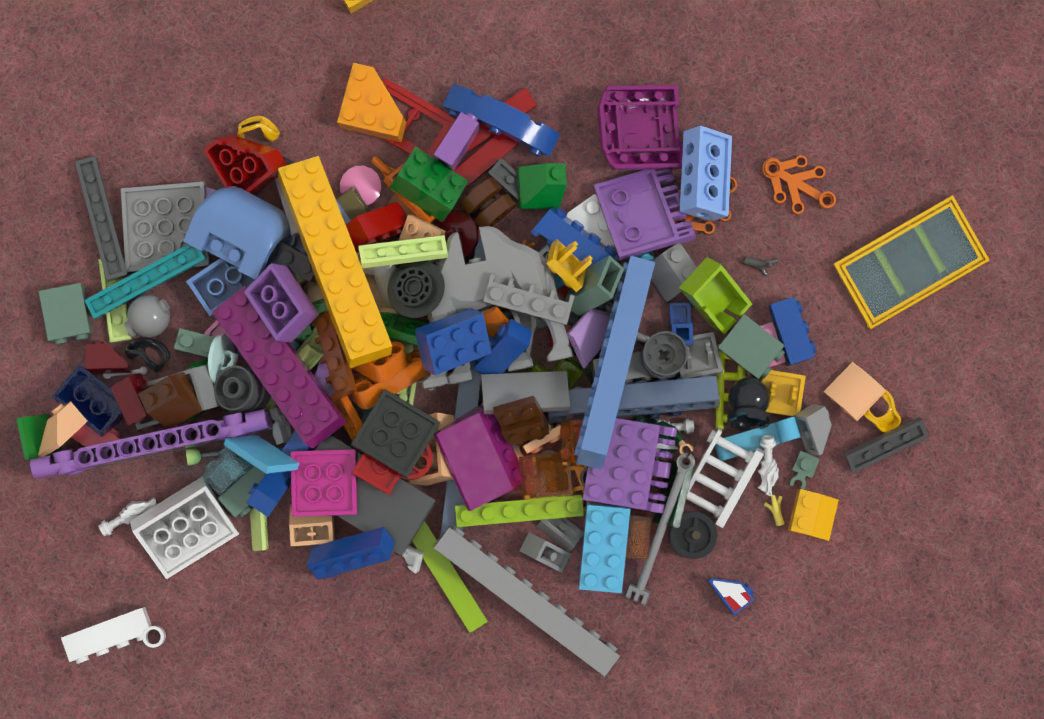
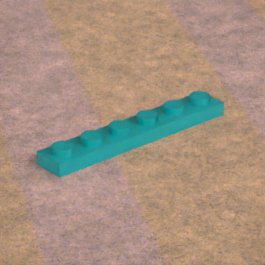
M187 244L84 301L92 317L98 319L207 260L203 251Z

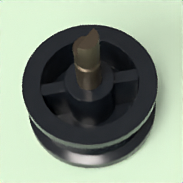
M687 512L682 514L679 528L670 526L669 541L674 551L680 556L698 559L708 555L715 547L717 529L714 522L707 515L700 512Z

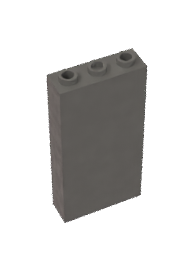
M330 435L317 445L315 451L354 449ZM356 451L357 463L363 455ZM400 477L389 496L357 478L358 515L337 516L363 532L384 527L395 541L393 551L403 556L437 500Z

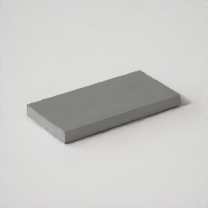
M567 371L481 374L484 414H494L493 407L530 396H535L543 412L570 411Z

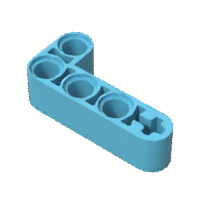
M795 417L772 423L763 429L759 427L724 439L747 451L751 450L754 452L756 447L763 449L760 446L762 436H774L776 445L800 438L801 436ZM717 444L714 446L718 459L721 461L738 456Z

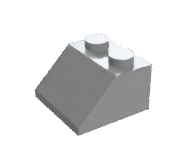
M681 243L675 244L653 260L655 266L651 281L666 303L682 293L678 287L697 267Z

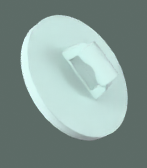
M227 335L216 336L210 346L208 370L213 385L219 373L229 366L236 365L239 355L235 353L233 343Z

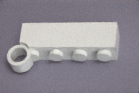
M146 607L64 636L61 640L69 662L76 660V663L79 664L89 660L88 655L96 653L98 657L109 653L108 648L115 645L117 649L130 645L129 640L137 638V641L143 640L145 645L151 648L161 646L166 639V633L160 626H152ZM152 629L159 631L161 635L160 641L157 644H153L148 640V633Z

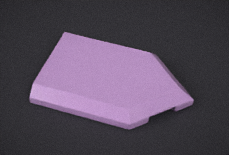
M592 309L586 312L567 333L582 368H586L603 346L605 332L609 323V312Z

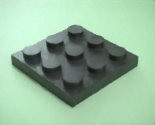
M384 389L351 446L403 477L408 478L438 428L440 421Z

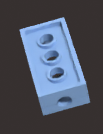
M703 126L684 131L680 212L708 221L728 217L732 136Z

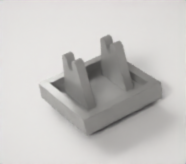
M714 332L693 336V345H687L688 358L686 365L679 372L680 377L698 378L701 375L713 376L723 374Z

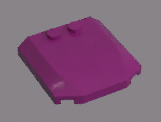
M618 85L605 88L597 107L600 149L612 170L682 169L683 146L680 147L677 107L679 106L678 85Z

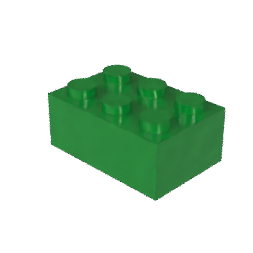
M415 147L389 188L443 222L469 181L418 147Z

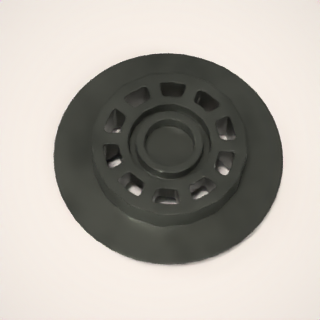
M430 261L403 263L396 268L390 277L387 288L389 302L396 312L405 317L419 318L426 316L437 308L443 298L445 290L444 278L438 267Z

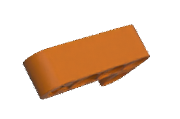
M392 342L391 355L351 369L376 382H387L407 366L404 346L400 342Z
M419 349L406 354L407 366L387 382L379 383L368 377L365 378L358 372L352 373L357 391L349 394L350 400L361 409H370L375 406L384 389L395 395L430 374V372L423 368Z

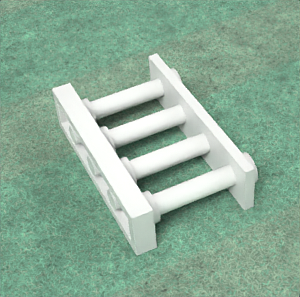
M718 427L716 431H711L707 439L709 445L692 474L686 499L713 513L714 517H716L715 524L723 528L762 459L764 451L758 447L755 448L754 452L751 450L747 451L720 436L722 428ZM715 444L744 458V461L747 463L744 470H738L711 456L710 453ZM705 462L733 476L734 480L737 481L734 488H727L702 475L700 471ZM695 480L724 495V498L727 499L724 506L719 505L718 507L690 492Z

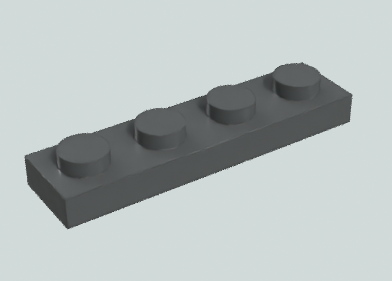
M917 417L844 452V456L850 471L855 473L929 436L923 420Z

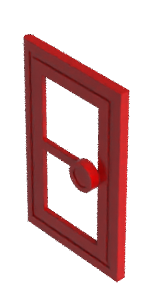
M385 78L383 84L389 94L412 107L408 112L409 118L406 121L404 133L412 121L420 119V112L444 126L428 152L405 138H402L401 143L387 139L384 140L409 155L415 147H418L434 158V153L456 118Z

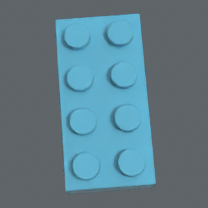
M587 501L579 589L622 593L630 507Z

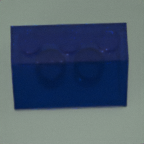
M80 364L51 396L63 406L72 402L87 420L85 424L101 437L114 428L124 417L112 390Z

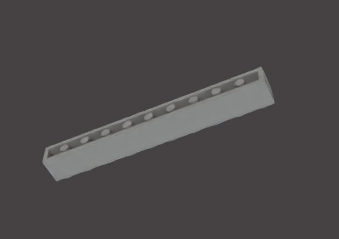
M448 526L433 545L434 549L604 677L620 657L616 653L618 648L608 641L606 644L599 640L601 636L594 630H585L582 627L584 623L575 616L572 619L565 614L567 610L558 603L554 606L548 602L550 597L541 590L538 593L532 590L533 584L524 577L521 580L514 576L516 571L508 565H505L503 568L497 563L499 559L490 552L487 555L480 550L482 546L473 539L469 542L463 538L465 533L454 526L452 529Z

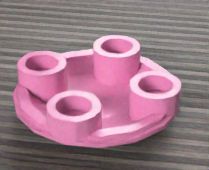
M354 166L348 169L340 181L341 194L355 186L367 205L372 204L379 197L382 190L378 174L367 166Z

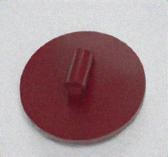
M451 210L443 222L438 219L435 221L434 226L446 231L444 235L446 243L450 235L456 232L459 233L465 259L474 252L478 244L479 231L472 216H468L460 210Z

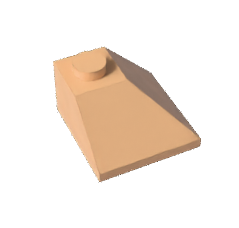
M72 402L64 406L59 404L51 411L53 415L47 420L38 453L39 457H44L61 447L87 422Z

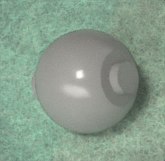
M153 295L138 297L128 308V321L124 323L127 332L133 337L138 334L142 337L160 335L169 324L170 306L165 299H160Z

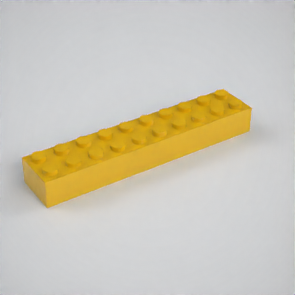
M319 156L278 168L279 183L349 367L353 368L391 355V341Z

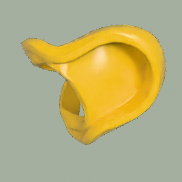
M253 116L239 124L237 135L244 138L243 132L260 127L264 137L268 141L274 142L278 139L280 132L268 118ZM257 121L260 122V123H256V124L251 125V126H246V127H244V128L242 127V125H245V124H248V123H251V122H257Z
M887 390L881 396L888 404L887 413L881 417H875L869 409L864 414L881 432L885 433L899 427L901 423V417L895 408L894 399Z

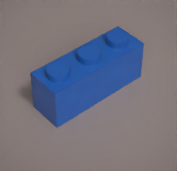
M795 297L769 305L768 308L779 341L785 345L782 350L785 352L784 356L788 366L814 358L816 348L814 342L809 341L807 335L809 327L807 322L802 320L800 313H803L800 301H796Z
M512 319L505 325L502 324L497 330L496 335L489 337L492 353L476 359L474 369L482 374H502L529 347L532 330Z

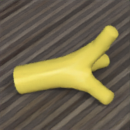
M772 495V505L765 502L764 506L773 513L776 526L784 525L781 513L783 497L779 496L778 500H776L775 495Z

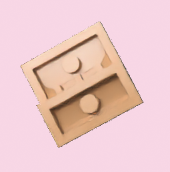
M854 362L824 391L827 397L838 404L845 413L856 421L886 392L876 380Z

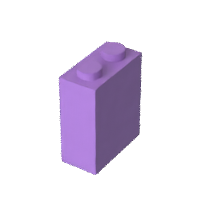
M461 112L434 153V159L455 171L480 131L478 119L468 112L466 114Z

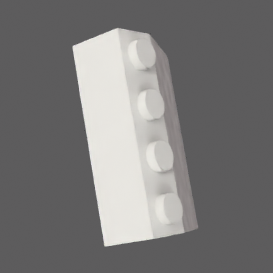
M203 476L130 521L132 532L166 579L239 535V532Z

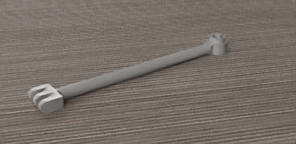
M683 453L677 458L678 472L638 584L631 583L625 597L630 599L634 592L636 594L633 601L638 602L640 596H643L641 604L644 606L647 604L651 591L645 589L685 475L695 464V459L691 454L688 457L690 464L684 463L683 459L688 457V453Z

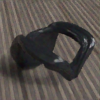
M152 338L136 339L125 347V354L129 359L141 356L143 361L154 372H159L160 368L165 365L170 357V353L164 344ZM148 346L155 347L163 355L164 359L159 365L148 358L145 352Z

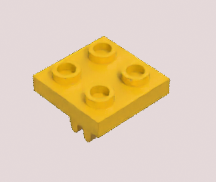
M556 239L551 244L546 264L551 272L557 273L562 278L567 287L577 292L583 287L586 268L592 263L591 260L593 258L589 255L580 261L572 254L577 249L578 243L576 241L565 247Z
M771 370L765 379L762 378L761 381L769 389L770 404L766 412L794 417L793 415L800 412L806 376Z

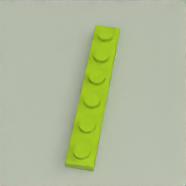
M582 495L486 503L472 511H468L466 505L454 506L456 527L584 516Z

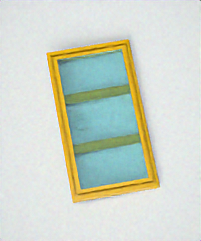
M952 195L835 262L833 266L865 320L867 327L871 330L989 261V257L986 255Z

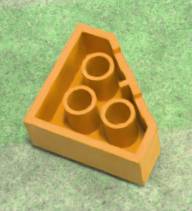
M353 63L337 120L338 125L344 130L401 143L406 127L404 117L374 67Z

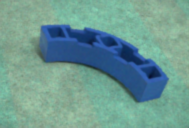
M452 85L442 106L449 111L448 114L456 119L461 112L464 114L468 112L478 119L477 122L479 124L489 127L488 130L496 135L503 134L529 148V153L537 157L541 155L550 157L560 136L558 132L541 122H533L529 119L530 116L485 94L480 97L473 90L459 85Z
M295 431L284 448L279 447L278 449L291 457L292 451H313L314 448L304 444ZM291 471L265 474L259 485L254 483L248 494L251 496L246 503L268 517L289 487Z

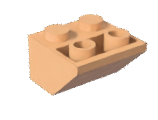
M290 504L289 529L291 546L317 545L335 541L334 515L292 517V504Z

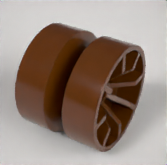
M494 177L476 185L460 203V207L468 216L480 211L474 220L478 228L485 226L494 227L517 205L508 194H504L496 199L502 186Z

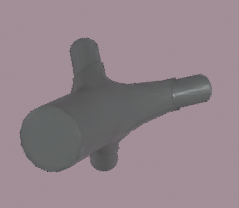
M746 257L744 265L756 267L764 276H767L768 273L765 267H771L772 264L778 262V259L759 260Z

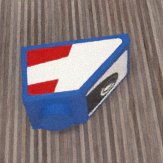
M709 578L707 580L732 615L737 614L755 600L752 596L754 591L747 583L743 585L742 582Z

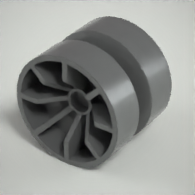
M234 365L225 368L219 373L214 384V395L218 404L224 409L235 412L249 413L262 410L267 406L271 395L254 371Z

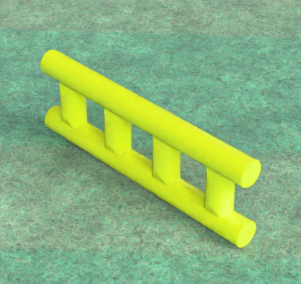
M718 350L723 374L716 375L720 400L719 406L716 408L715 429H718V427L724 429V422L727 423V414H724V401H728L729 393H724L725 380L738 381L746 378V371L738 365L737 372H725V359L730 358Z

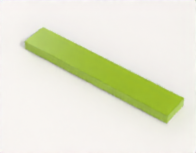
M424 521L412 542L417 550L424 552V561L471 633L488 621L450 560L433 548L437 539Z

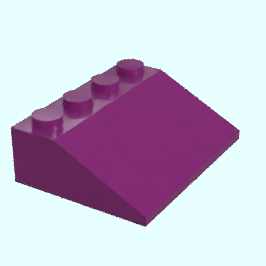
M483 405L473 408L434 434L468 511H472L513 490L527 480L512 445H508L502 435L501 425L494 414H484Z

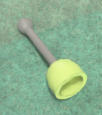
M195 448L186 449L188 466L198 464L202 457L224 454L236 455L231 450L201 453Z

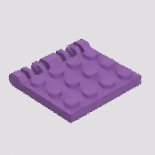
M671 169L642 170L594 185V190L619 261L673 244L690 242L696 238L690 221L674 223V221L685 219L688 214L680 212V193H677L679 191L678 186L671 185L661 188V186L670 184L675 180Z
M616 418L602 469L599 470L591 467L587 469L583 500L663 513L665 504L650 502L648 498L665 501L666 496L659 493H649L650 485L659 488L668 487L667 482L652 480V475L669 478L671 463L655 460V456L672 458L673 454L668 451H657L656 449L657 443L669 446L675 445V440L660 438L659 434L676 437L677 428Z

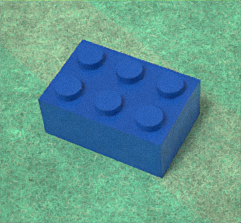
M473 308L414 329L423 368L433 375H438L492 353L484 315Z

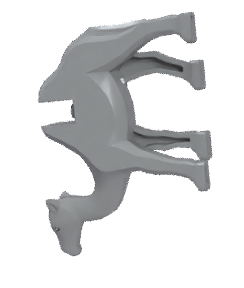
M490 226L479 227L486 260L483 261L482 258H475L469 260V264H466L460 235L458 232L453 233L449 236L446 243L448 258L440 259L437 266L444 278V295L437 308L426 316L429 322L432 323L469 308L483 311L495 306L483 302L491 273H495V280L493 282L508 286L509 279L513 278L512 287L529 292L530 285L535 284L533 293L550 297L551 290H556L553 272L548 268L547 260L539 252L510 240L500 230ZM357 252V256H358V259H359V261H360V255H359V252ZM396 264L362 268L364 274L374 276L380 295L391 306L387 288L390 277L396 270ZM555 292L554 299L559 300L557 292ZM511 310L515 321L532 330L529 347L507 368L509 372L533 367L530 352L537 325L535 316ZM543 319L550 330L553 340V347L547 356V361L552 362L573 357L564 324ZM470 362L456 367L448 377L447 371L438 375L431 373L422 383L423 389L472 380Z

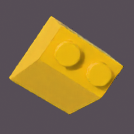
M798 489L788 531L829 541L839 500L819 493Z

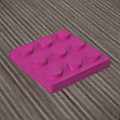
M355 449L291 452V458L299 462L298 469L291 471L292 517L358 515L357 477L351 474L357 465Z

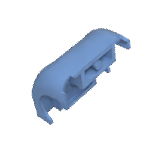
M235 186L223 187L212 192L200 204L192 218L183 242L200 251L206 250L238 267V271L256 280L265 270L268 258L275 246L283 238L289 236L290 226L284 212L274 205Z

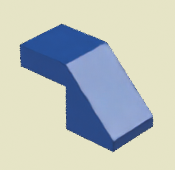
M691 302L669 303L670 332L679 335L686 345H693Z

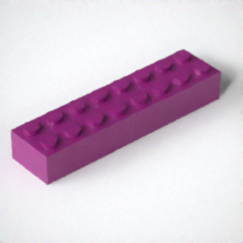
M244 286L213 310L212 313L304 444L315 448L347 421L292 344L275 340L245 295L244 291L248 287Z

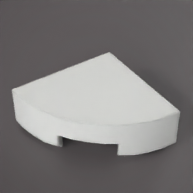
M409 546L403 557L408 564L407 567L412 572L417 573L420 570L424 552Z

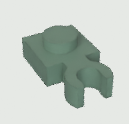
M799 451L792 471L797 474L790 479L789 486H793L794 482L799 480L801 482L800 489L804 490L806 487L805 478L811 479L820 459Z

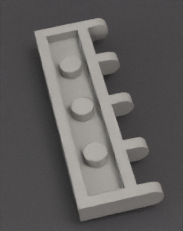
M491 273L483 302L567 325L575 295H570L568 302L554 299L556 290H551L550 297L533 293L535 284L530 285L528 292L512 287L513 278L509 279L508 286L493 282L495 280V273Z

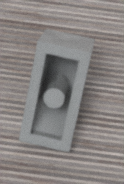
M811 404L793 416L795 417L806 453L821 455L823 454L832 424L829 419V412L825 406Z
M530 532L520 549V552L561 573L571 556L567 551Z

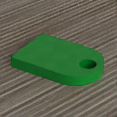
M379 312L390 338L418 345L414 329L430 324L394 313Z

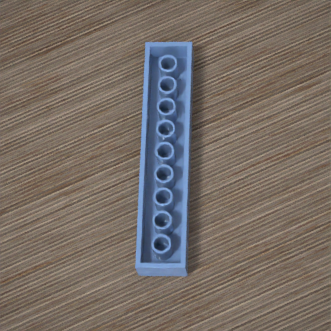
M630 256L629 262H624V271L616 290L594 381L589 394L590 397L574 455L578 456L576 464L599 470L603 467L655 266L653 261Z

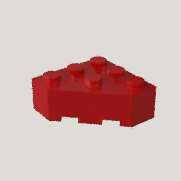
M234 135L215 139L203 149L224 187L235 186L253 195H256L278 177V168L287 166L278 149Z
M398 202L356 216L346 224L356 253L359 252V246L377 244L388 240L391 236L395 238L401 235L407 216Z

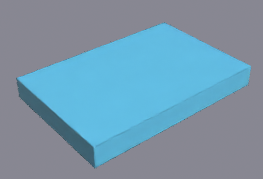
M258 435L225 438V447L265 474L298 469L299 462Z

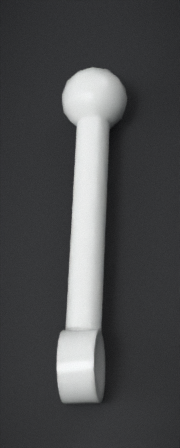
M141 367L140 369L132 370V373L103 374L106 379H110L112 376L137 373L145 375L148 370L146 367Z

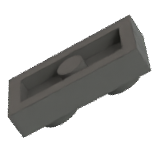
M500 158L486 175L489 178L494 177L502 186V190L514 201L519 202L517 172Z

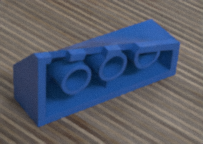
M553 206L549 209L531 232L536 237L539 234L544 236L546 243L550 246L556 239L565 247L576 241L578 243L577 249L572 254L580 261L590 255L593 259L589 266L609 255L616 262L619 260L615 248L610 245H604L600 242L601 238L592 232L588 233L583 229V224L577 220L572 221L567 217L568 214L559 207L555 208Z
M382 527L313 546L306 566L317 580L334 578L344 572L390 560L395 541L387 530Z

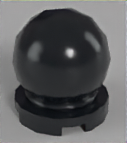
M754 377L742 378L736 381L728 395L729 406L732 411H729L727 414V423L731 422V427L742 430H750V426L760 425V429L768 427L770 425V415L766 410L770 404L769 389L761 380Z

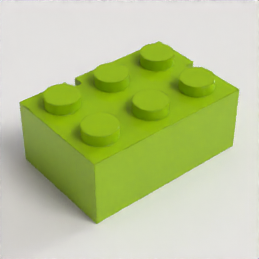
M708 257L678 287L705 321L724 335L737 320L723 311L726 309L740 318L752 305L751 301L724 267Z

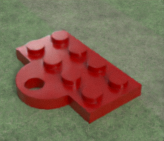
M427 444L420 458L426 461V467L424 469H417L414 466L408 478L403 477L363 453L351 474L389 496L399 477L406 480H416L428 472L433 461L432 451Z

